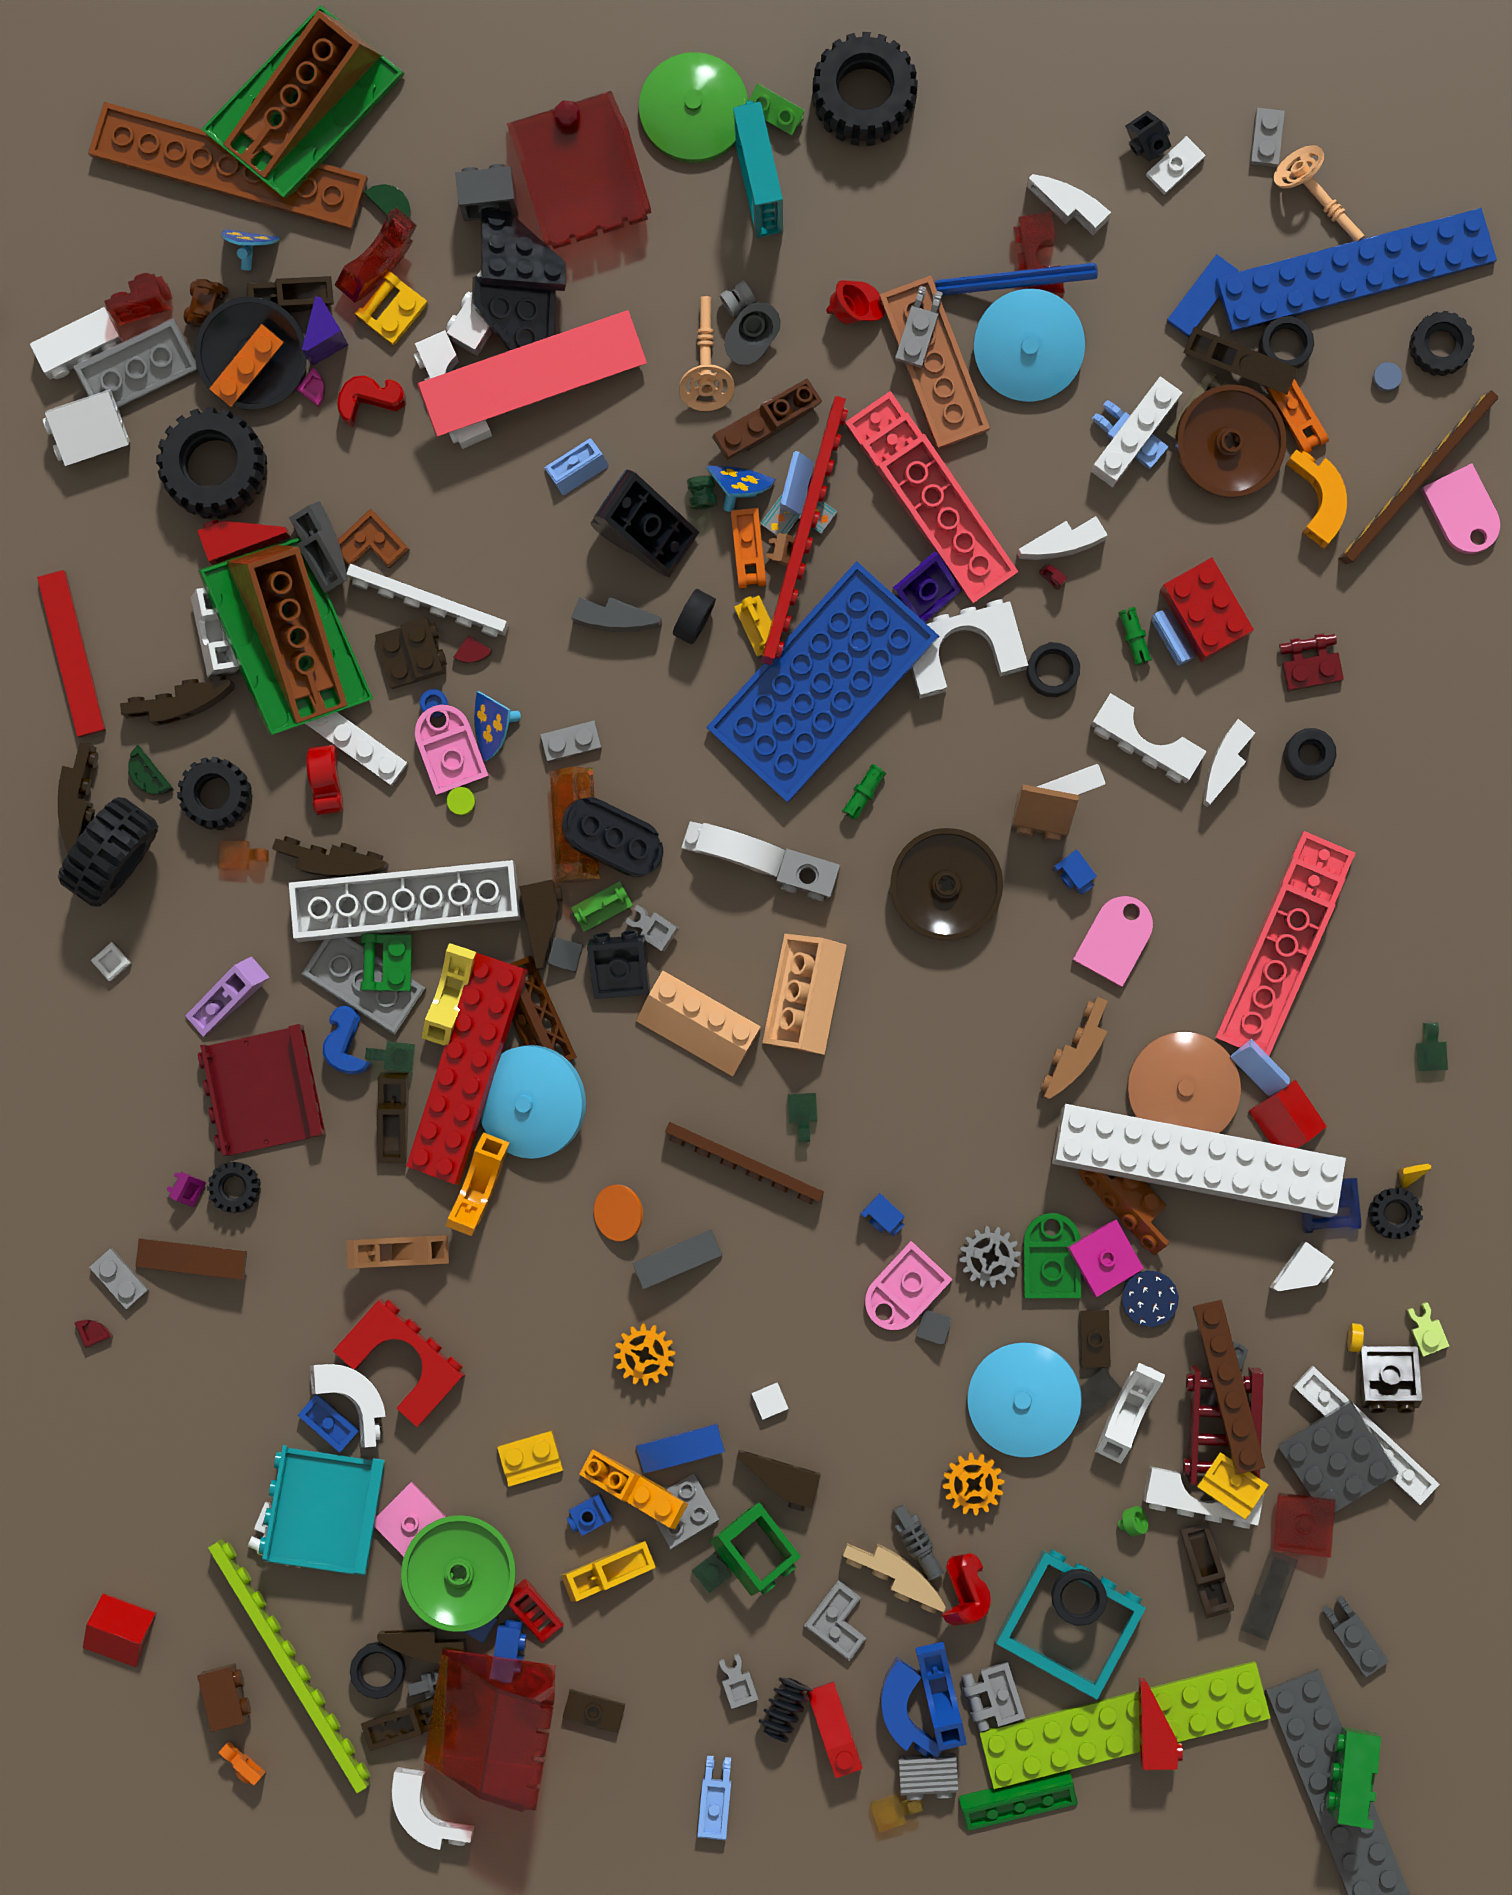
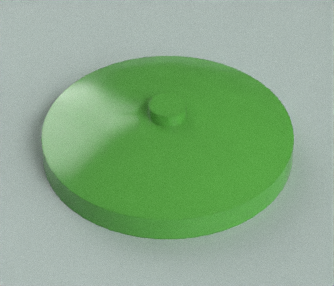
M699 52L683 53L670 57L649 74L642 87L639 99V114L642 128L652 145L661 153L674 160L686 163L711 161L724 155L735 145L733 108L746 104V101H748L747 91L738 73L720 58Z
M457 1515L444 1517L425 1526L410 1542L402 1562V1587L411 1608L428 1624L453 1632L473 1630L492 1621L509 1602L516 1581L514 1555L504 1536L489 1523L471 1516Z

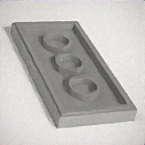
M174 318L73 365L88 396L111 389L118 408L198 370L196 361Z
M348 937L323 940L302 972V975L396 1035L426 988L412 979L411 992L360 991V982H363L364 948ZM375 955L374 982H382L383 960Z

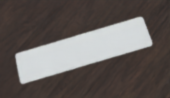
M1095 764L1037 787L1079 795L1105 785V780L1099 765Z

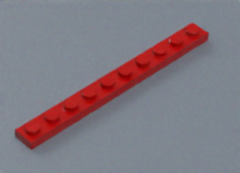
M835 396L831 405L761 663L772 665L775 657L780 659L784 642L779 640L782 631H788L791 616L787 615L789 605H795L799 591L794 589L796 579H802L806 564L801 563L803 553L809 554L813 538L808 537L811 527L816 528L820 512L815 511L817 502H823L827 486L822 485L825 476L830 477L834 460H830L831 451H837L841 435L836 433L839 424L844 426L848 409L844 408L846 399Z

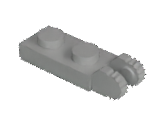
M919 287L914 306H911L895 357L896 361L922 368L938 318L937 311L942 298V292L937 291L934 294L931 311L920 308L926 295V287Z

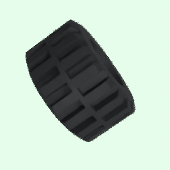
M212 757V759L202 758L200 763H192L190 765L191 769L183 772V781L179 780L178 783L180 792H177V797L181 800L179 805L185 811V815L198 825L210 830L212 828L224 830V827L231 828L235 826L234 822L237 820L241 822L244 819L242 816L244 812H249L250 806L248 804L249 801H252L253 797L250 794L252 787L245 773L226 759L221 760L218 757ZM212 779H224L230 788L227 802L217 809L205 808L200 798L203 786Z

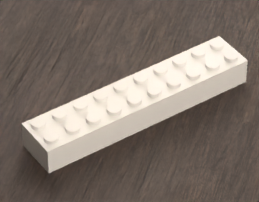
M1065 1104L1061 1109L1052 1164L1331 1218L1338 1211L1346 1158Z

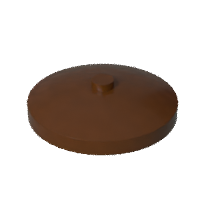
M1222 385L1200 394L1186 407L1176 429L1175 447L1180 466L1193 484L1211 495L1234 498L1256 492L1273 479L1284 460L1287 438L1282 417L1267 397L1246 386Z

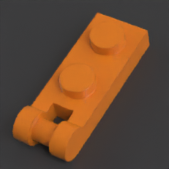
M1295 379L1287 395L1266 387L1268 395L1293 435L1300 452L1305 451L1309 453L1312 451V447L1318 444L1322 446L1329 442L1324 428ZM1310 427L1313 435L1306 438L1303 431Z
M758 508L732 510L731 521L739 589L747 588V585L758 584V587L766 586ZM756 565L757 573L746 574L745 566Z

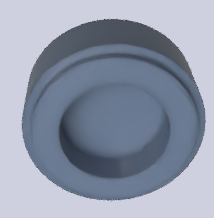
M1391 362L1380 364L1373 374L1374 385L1384 392L1393 391L1402 380L1401 369Z

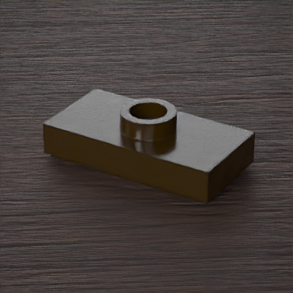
M1109 1310L1080 1311L1081 1367H1111Z
M570 1689L562 1718L618 1733L625 1704Z

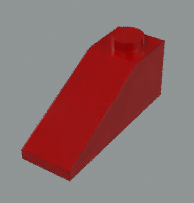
M213 520L205 523L202 529L197 530L211 565L291 538L286 527L231 521L219 522V520Z
M1138 1678L1140 1766L1143 1770H1178V1761L1183 1760L1182 1744H1177V1739L1145 1678Z
M834 1681L813 1688L812 1692L807 1691L835 1778L863 1769Z

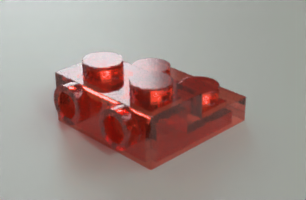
M143 273L135 276L134 280L128 282L130 293L118 292L113 294L111 299L104 301L108 313L120 326L171 310L169 300H172L173 297L169 285L165 283L163 276L156 277L155 274Z

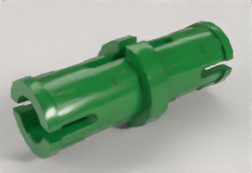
M1136 607L1128 608L1131 620L1128 618L1126 609L1118 612L1126 633V636H1124L1125 642H1129L1134 664L1137 666L1142 664L1140 653H1142L1144 663L1152 661L1144 639L1146 632L1141 629Z
M871 764L860 784H856L853 788L855 792L842 812L857 821L868 801H872L875 797L874 792L887 773L878 766Z

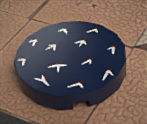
M1146 1270L1136 1273L1127 1281L1123 1289L1121 1301L1125 1313L1132 1321L1141 1326L1155 1327L1165 1324L1173 1317L1178 1308L1179 1295L1175 1284L1168 1276L1158 1271Z

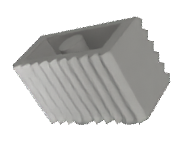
M955 1753L939 1754L937 1758L933 1755H929V1757L925 1755L898 1757L901 1796L907 1795V1800L924 1799V1794H935V1798L941 1799L951 1798L952 1793L958 1792Z

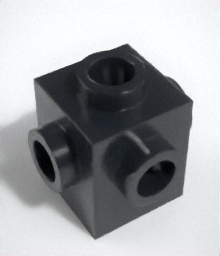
M1146 111L1125 125L1131 139L1129 146L1136 156L1141 155L1147 161H1151L1160 157L1164 151L1172 147L1168 138L1170 131L1167 125L1149 111Z

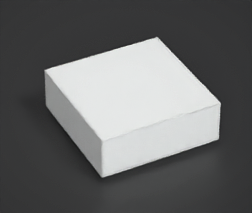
M114 942L107 945L91 960L110 982L132 964Z
M778 1382L751 1393L762 1420L789 1409Z

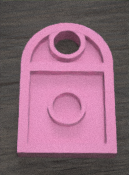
M1469 464L1420 489L1446 541L1452 548L1461 553L1476 554L1486 550L1494 543L1500 531L1499 515L1473 464ZM1471 532H1481L1485 537L1484 543L1482 545L1474 544L1470 539Z
M436 705L421 714L415 726V739L436 795L489 776L470 723L459 709L449 705ZM440 711L445 714L446 723L443 727L436 728L431 724L430 717L434 712Z
M1120 896L1108 901L1097 914L1073 961L1123 987L1152 933L1153 920L1149 909L1138 899L1129 896ZM1126 905L1137 907L1139 911L1137 919L1128 920L1125 918L1123 909Z
M910 1241L868 1287L865 1296L867 1313L874 1323L884 1329H903L912 1324L953 1279ZM884 1303L891 1307L892 1315L889 1319L880 1320L877 1318L875 1311L878 1305Z

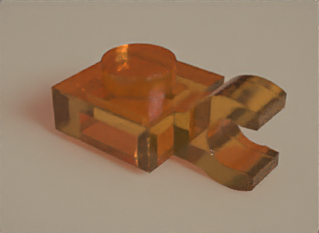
M220 841L219 869L249 870V861L269 862V850L260 848L249 849L250 842Z

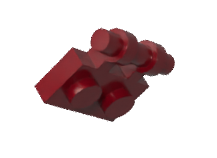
M1324 633L1315 634L1314 638L1303 640L1293 638L1287 643L1279 644L1281 655L1291 653L1293 660L1282 664L1287 691L1344 680L1339 652L1327 654L1326 646L1337 644L1335 634L1324 635ZM1316 648V657L1303 659L1302 651Z

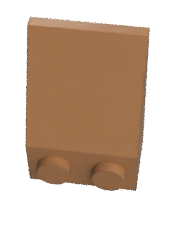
M1023 784L1017 794L1011 828H1016V833L1033 836V833L1037 832L1045 834V839L1061 841V837L1066 838L1069 834L1079 795Z

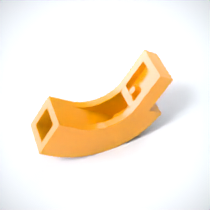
M1296 449L1286 465L1307 480L1315 489L1318 497L1317 512L1302 533L1325 549L1337 534L1344 521L1347 510L1346 488L1341 475L1328 459L1325 458L1318 466L1310 454L1305 451L1299 452Z
M486 1133L482 1134L474 1150L470 1168L461 1192L447 1219L446 1227L470 1236L473 1235L477 1225L480 1224L494 1191L510 1142Z

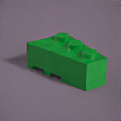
M1342 1727L1341 1734L1336 1735L1335 1751H1338L1337 1763L1333 1762L1330 1770V1780L1334 1781L1332 1792L1328 1791L1326 1796V1809H1329V1814L1338 1824L1373 1830L1374 1820H1369L1368 1817L1370 1804L1375 1802L1376 1792L1372 1791L1375 1774H1378L1381 1737L1375 1732Z

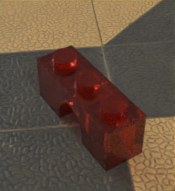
M1052 212L1018 217L1017 226L1013 227L1015 243H1020L1021 253L1017 254L1019 270L1049 268L1038 261L1036 253L1043 248L1054 247L1056 236ZM1063 283L1022 287V289L1044 290L1057 295L1061 299H1063L1065 293Z

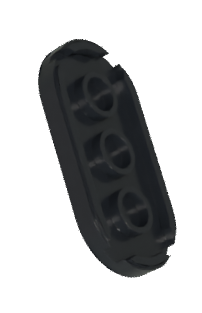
M594 797L578 799L572 802L564 811L561 823L562 833L567 843L574 850L631 877L647 875L660 865L663 857V844L659 840L658 832L649 823Z

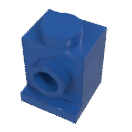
M1077 849L1052 868L1055 873L1059 870L1063 873L1060 878L1068 889L1074 888L1081 895L1095 886L1092 880L1097 875Z
M880 1193L861 1212L864 1218L868 1214L872 1217L869 1222L880 1233L886 1230L893 1237L905 1225L901 1221L905 1216Z
M600 1493L570 1508L569 1513L571 1516L567 1517L573 1532L579 1531L582 1536L613 1519ZM584 1512H591L593 1520L590 1522L584 1521L582 1517Z
M507 1619L505 1624H499L493 1661L522 1665L524 1655H519V1651L524 1652L527 1634H522V1621Z

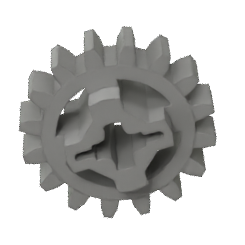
M985 1226L983 1234L975 1229L974 1239L968 1236L965 1238L969 1243L968 1247H960L961 1251L966 1252L964 1257L959 1258L960 1262H966L967 1264L962 1269L963 1273L971 1271L972 1275L969 1280L974 1281L976 1278H979V1285L982 1287L986 1281H989L992 1288L995 1287L996 1280H999L1003 1285L1006 1284V1275L1015 1276L1011 1268L1020 1266L1019 1263L1014 1261V1257L1021 1255V1252L1013 1251V1247L1018 1244L1017 1241H1008L1010 1237L1009 1232L1001 1236L999 1227H996L994 1233H990L989 1227ZM990 1238L986 1246L982 1248L974 1247L978 1241ZM1000 1241L1006 1246L1009 1257L1002 1255L999 1249ZM993 1246V1254L997 1256V1260L991 1261L986 1270V1259L982 1258L984 1252L988 1253ZM971 1257L978 1259L981 1265L980 1273L974 1268ZM999 1265L1005 1266L1001 1273L990 1276L992 1269Z

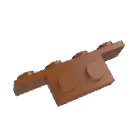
M1081 1169L1078 1171L1084 1183L1102 1199L1106 1207L1116 1214L1122 1224L1140 1240L1145 1249L1156 1255L1169 1244V1241L1151 1223L1167 1205L1146 1182L1118 1176L1111 1180L1107 1174Z

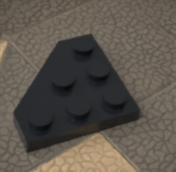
M482 209L481 282L483 285L565 291L566 262L512 213Z
M473 277L471 306L509 351L554 335L555 290L483 285L481 277Z

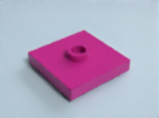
M1117 1219L1110 1221L1067 1247L1094 1297H1098L1144 1269Z

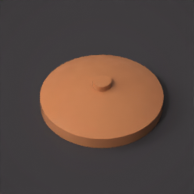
M1177 1032L1167 1034L1152 1041L1138 1054L1129 1072L1127 1094L1131 1110L1137 1118L1220 1133L1230 1123L1236 1113L1240 1101L1241 1083L1234 1061L1221 1045L1204 1035L1191 1032Z

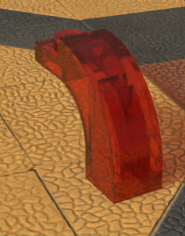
M397 207L391 210L375 240L359 257L343 267L335 286L354 303L367 296L384 281V276L388 271L392 272L405 256L413 243L411 236L417 225Z

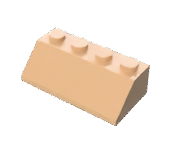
M784 933L762 1043L825 1055L846 944L825 938Z
M665 971L661 972L636 1019L638 1023L732 1077L761 1029V1026Z

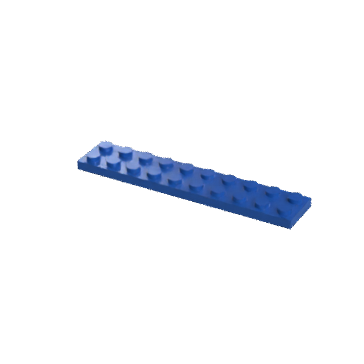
M1482 208L1221 276L1216 279V284L1230 332L1233 333L1271 323L1279 317H1293L1495 263L1497 258Z

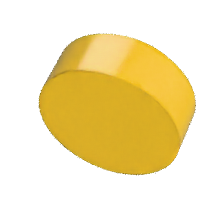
M1350 1323L1347 1338L1348 1351L1360 1352L1364 1339L1362 1324Z

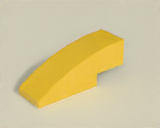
M643 1541L564 1573L561 1577L571 1602H577L656 1567L646 1541Z

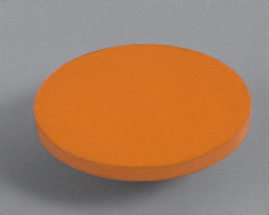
M611 1185L604 1188L598 1194L594 1204V1218L599 1230L607 1238L614 1241H625L634 1237L639 1231L643 1221V1209L638 1196L630 1188L624 1185Z

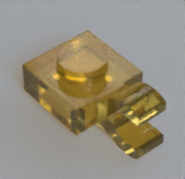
M898 1794L870 1802L879 1832L906 1824L905 1815L923 1811L921 1800H905L900 1802Z

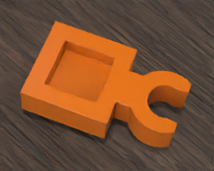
M230 1741L218 1752L223 1758L234 1765L233 1768L237 1770L235 1774L246 1784L250 1782L255 1785L266 1773L245 1753L242 1754Z

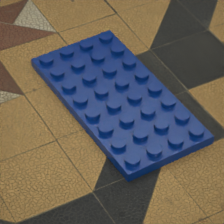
M856 561L786 638L780 659L775 657L772 665L764 663L706 728L789 803L940 636Z

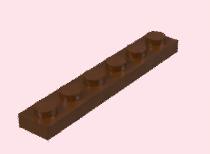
M669 1122L665 1130L666 1133L670 1134L668 1140L683 1147L685 1142L696 1146L694 1152L710 1158L711 1153L721 1157V1164L734 1170L739 1165L747 1169L745 1175L760 1182L762 1177L773 1181L771 1187L787 1193L788 1188L799 1193L798 1199L811 1205L814 1200L820 1202L824 1191L674 1123Z
M1222 1299L1193 1306V1311L1235 1474L1238 1475L1263 1469L1265 1465Z

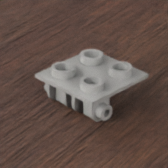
M694 1473L667 1489L674 1496L688 1503L676 1529L669 1528L654 1519L670 1549L675 1548L720 1520L717 1511L711 1505Z

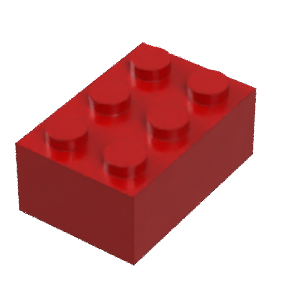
M1213 558L1168 581L1160 589L1201 662L1248 637L1254 631Z

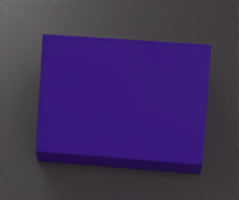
M315 296L302 346V351L307 360L313 365L318 364L348 346L342 331L322 298Z
M937 552L930 555L892 589V593L924 622L962 591Z

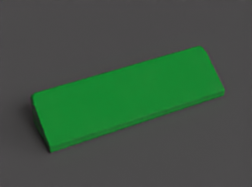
M1069 1770L997 1789L989 1788L959 1796L967 1831L1078 1804L1074 1783Z

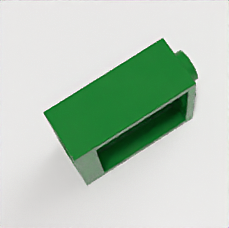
M760 1502L747 1509L709 1541L750 1596L761 1592L762 1595L766 1594L776 1585L773 1580L780 1574L783 1578L790 1574L796 1568L794 1563L801 1558L800 1554ZM754 1521L758 1523L785 1559L761 1580H759L730 1542Z

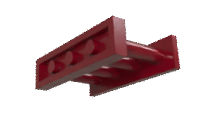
M1191 1366V1374L1186 1375V1391H1190L1188 1459L1184 1458L1183 1475L1187 1476L1191 1485H1197V1473H1207L1213 1462H1198V1445L1228 1446L1225 1434H1199V1417L1221 1418L1218 1406H1200V1389L1214 1388L1211 1378L1201 1377V1371L1197 1366ZM1248 1367V1376H1243L1242 1379L1261 1449L1264 1373L1260 1368ZM1260 1469L1251 1471L1252 1474L1260 1479Z

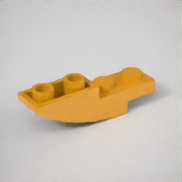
M593 1449L579 1475L620 1500L628 1502L672 1529H676L688 1506V1503L674 1496L672 1492Z

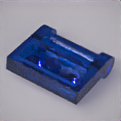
M1357 1178L1342 1179L1338 1208L1349 1207L1350 1215L1313 1218L1312 1214L1302 1212V1228L1304 1233H1313V1230L1341 1227L1361 1229Z

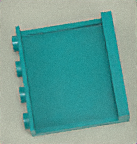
M283 1445L282 1451L276 1452L274 1468L278 1469L277 1479L271 1480L269 1497H273L271 1509L266 1508L264 1525L268 1526L266 1537H261L259 1544V1554H263V1561L366 1577L385 1460L354 1458L288 1448L287 1445Z

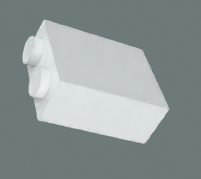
M111 389L45 412L46 418L43 419L45 429L48 434H53L56 444L53 445L55 455L58 461L63 460L65 466L127 446L130 443Z

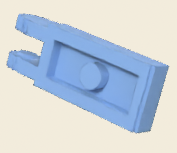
M1107 400L1103 407L1118 422L1112 426L1108 420L1097 413L1092 417V420L1108 433L1107 436L1113 439L1130 415L1126 412L1123 413L1118 406ZM1152 434L1135 459L1150 470L1165 453L1168 446Z
M707 1755L706 1773L702 1782L697 1838L726 1840L731 1781L729 1780L731 1758L725 1757L722 1768L723 1780L712 1779L715 1760L713 1759L714 1756Z

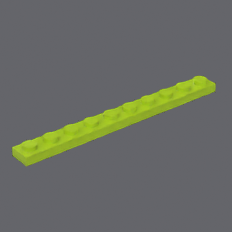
M221 1539L208 1547L209 1551L356 1793H359L370 1784L368 1778L371 1776L363 1762L358 1763L353 1755L356 1752L353 1744L348 1738L344 1739L338 1730L341 1726L333 1713L328 1714L324 1707L326 1701L319 1689H313L308 1681L311 1679L308 1670L303 1664L299 1666L294 1658L296 1651L289 1640L284 1641L279 1633L281 1630L279 1622L273 1615L269 1616L264 1608L266 1606L265 1599L259 1591L254 1592L249 1582L252 1579L248 1571L243 1566L240 1568L234 1559L237 1557L234 1548L229 1542L225 1543Z

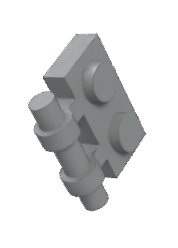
M1007 1661L981 1669L984 1681L975 1683L972 1673L961 1676L964 1683L962 1688L964 1696L968 1697L972 1708L970 1715L972 1721L976 1722L979 1732L990 1729L987 1718L995 1716L998 1727L1026 1718ZM987 1691L992 1706L983 1708L979 1693Z

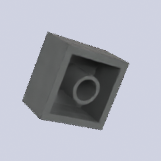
M494 164L489 166V169L478 170L476 167H467L462 169V172H455L458 203L464 221L481 220L482 209L508 211L514 216L519 215L516 187L511 166L506 167L504 164Z

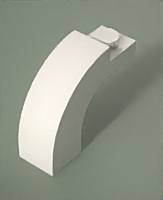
M691 821L689 822L681 847L691 852L720 858L752 871L775 877L778 875L785 850L754 837L715 825Z
M1138 1363L1135 1370L1129 1374L1114 1403L1095 1452L1120 1464L1132 1447L1137 1429L1148 1405L1163 1383L1165 1374Z
M335 1364L310 1365L312 1394L339 1393L350 1399L355 1405L359 1416L361 1447H375L376 1440H380L379 1423H375L374 1418L386 1416L382 1399L374 1385L361 1373L346 1366Z
M397 1767L394 1771L392 1783V1801L396 1816L406 1832L423 1845L438 1850L443 1846L444 1839H449V1844L464 1846L465 1842L470 1843L475 1826L442 1821L428 1811L423 1800L426 1771Z

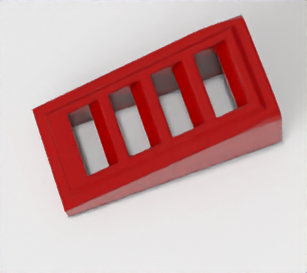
M527 1579L522 1580L514 1587L507 1606L538 1640L544 1643L563 1627L564 1623ZM528 1594L524 1599L517 1603V1601L520 1600L524 1595ZM534 1601L536 1604L525 1612L523 1609ZM540 1610L544 1612L536 1620H531ZM550 1618L552 1621L540 1631L538 1627Z

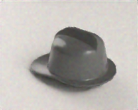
M757 302L739 312L725 336L724 343L726 354L733 362L740 365H748L756 362L763 355L780 330L781 320L776 309L767 303Z

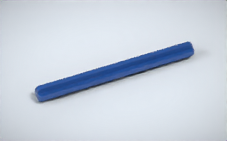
M1095 263L940 279L935 281V287L944 296L1092 280L1098 277V268Z

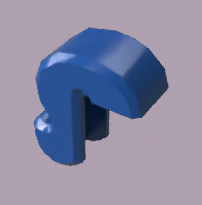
M348 1006L338 1007L332 1012L329 1023L337 1025V1029L326 1037L323 1043V1056L328 1065L339 1072L359 1075L368 1071L372 1063L347 1054L361 1019L357 1011Z

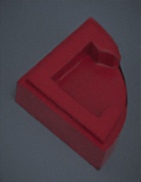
M1045 564L1039 570V574L1056 590H1059L1067 581V577L1049 564Z
M468 635L453 658L462 663H474L486 659L492 653V650Z
M94 1320L74 1322L85 1348L113 1337L109 1329L100 1322Z

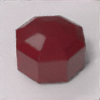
M563 100L555 107L554 119L560 127L572 128L580 120V109L574 101Z

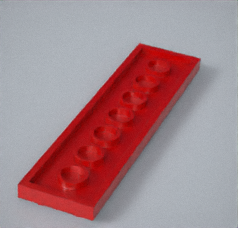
M476 953L469 982L467 985H464L457 1006L459 1013L449 1044L444 1046L406 1167L459 1185L525 982L527 969Z

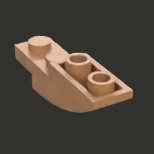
M1096 997L1094 1002L1088 1001L1082 1015L1087 1018L1083 1028H1077L1072 1042L1076 1044L1075 1048L1064 1045L1062 1050L1056 1049L1051 1064L1055 1065L1052 1075L1046 1074L1040 1090L1044 1091L1042 1098L1048 1100L1064 1090L1085 1070L1096 1055L1108 1032L1097 1027L1108 1002L1107 1000Z

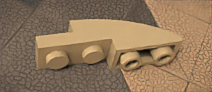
M846 1543L842 1555L847 1558V1564L859 1569L863 1565L873 1569V1575L884 1580H888L889 1576L892 1577L893 1580L890 1588L895 1591L893 1596L903 1601L910 1602L912 1598L921 1602L920 1608L934 1614H936L937 1610L944 1612L946 1606L936 1589L917 1568L903 1557L879 1544L876 1545L872 1554Z

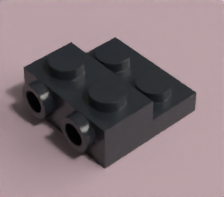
M628 930L622 932L621 937H610L609 933H598L593 936L594 939H589L587 951L594 999L649 995L651 990L647 967L648 955L645 934L638 935V931Z

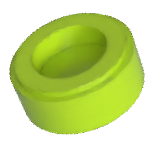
M456 787L447 796V805L456 815H467L475 807V796L465 787Z

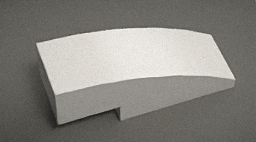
M1032 174L1028 178L1027 187L1065 224L1074 217L1094 235L1109 220L1111 212L1082 190L1045 176Z
M1097 517L1090 519L1073 530L1068 522L1065 521L1019 548L1017 556L1019 559L1041 560L1073 555L1105 541L1108 535Z
M1239 719L1224 736L1211 762L1203 795V805L1206 807L1213 802L1246 762L1238 753L1253 737L1255 732Z

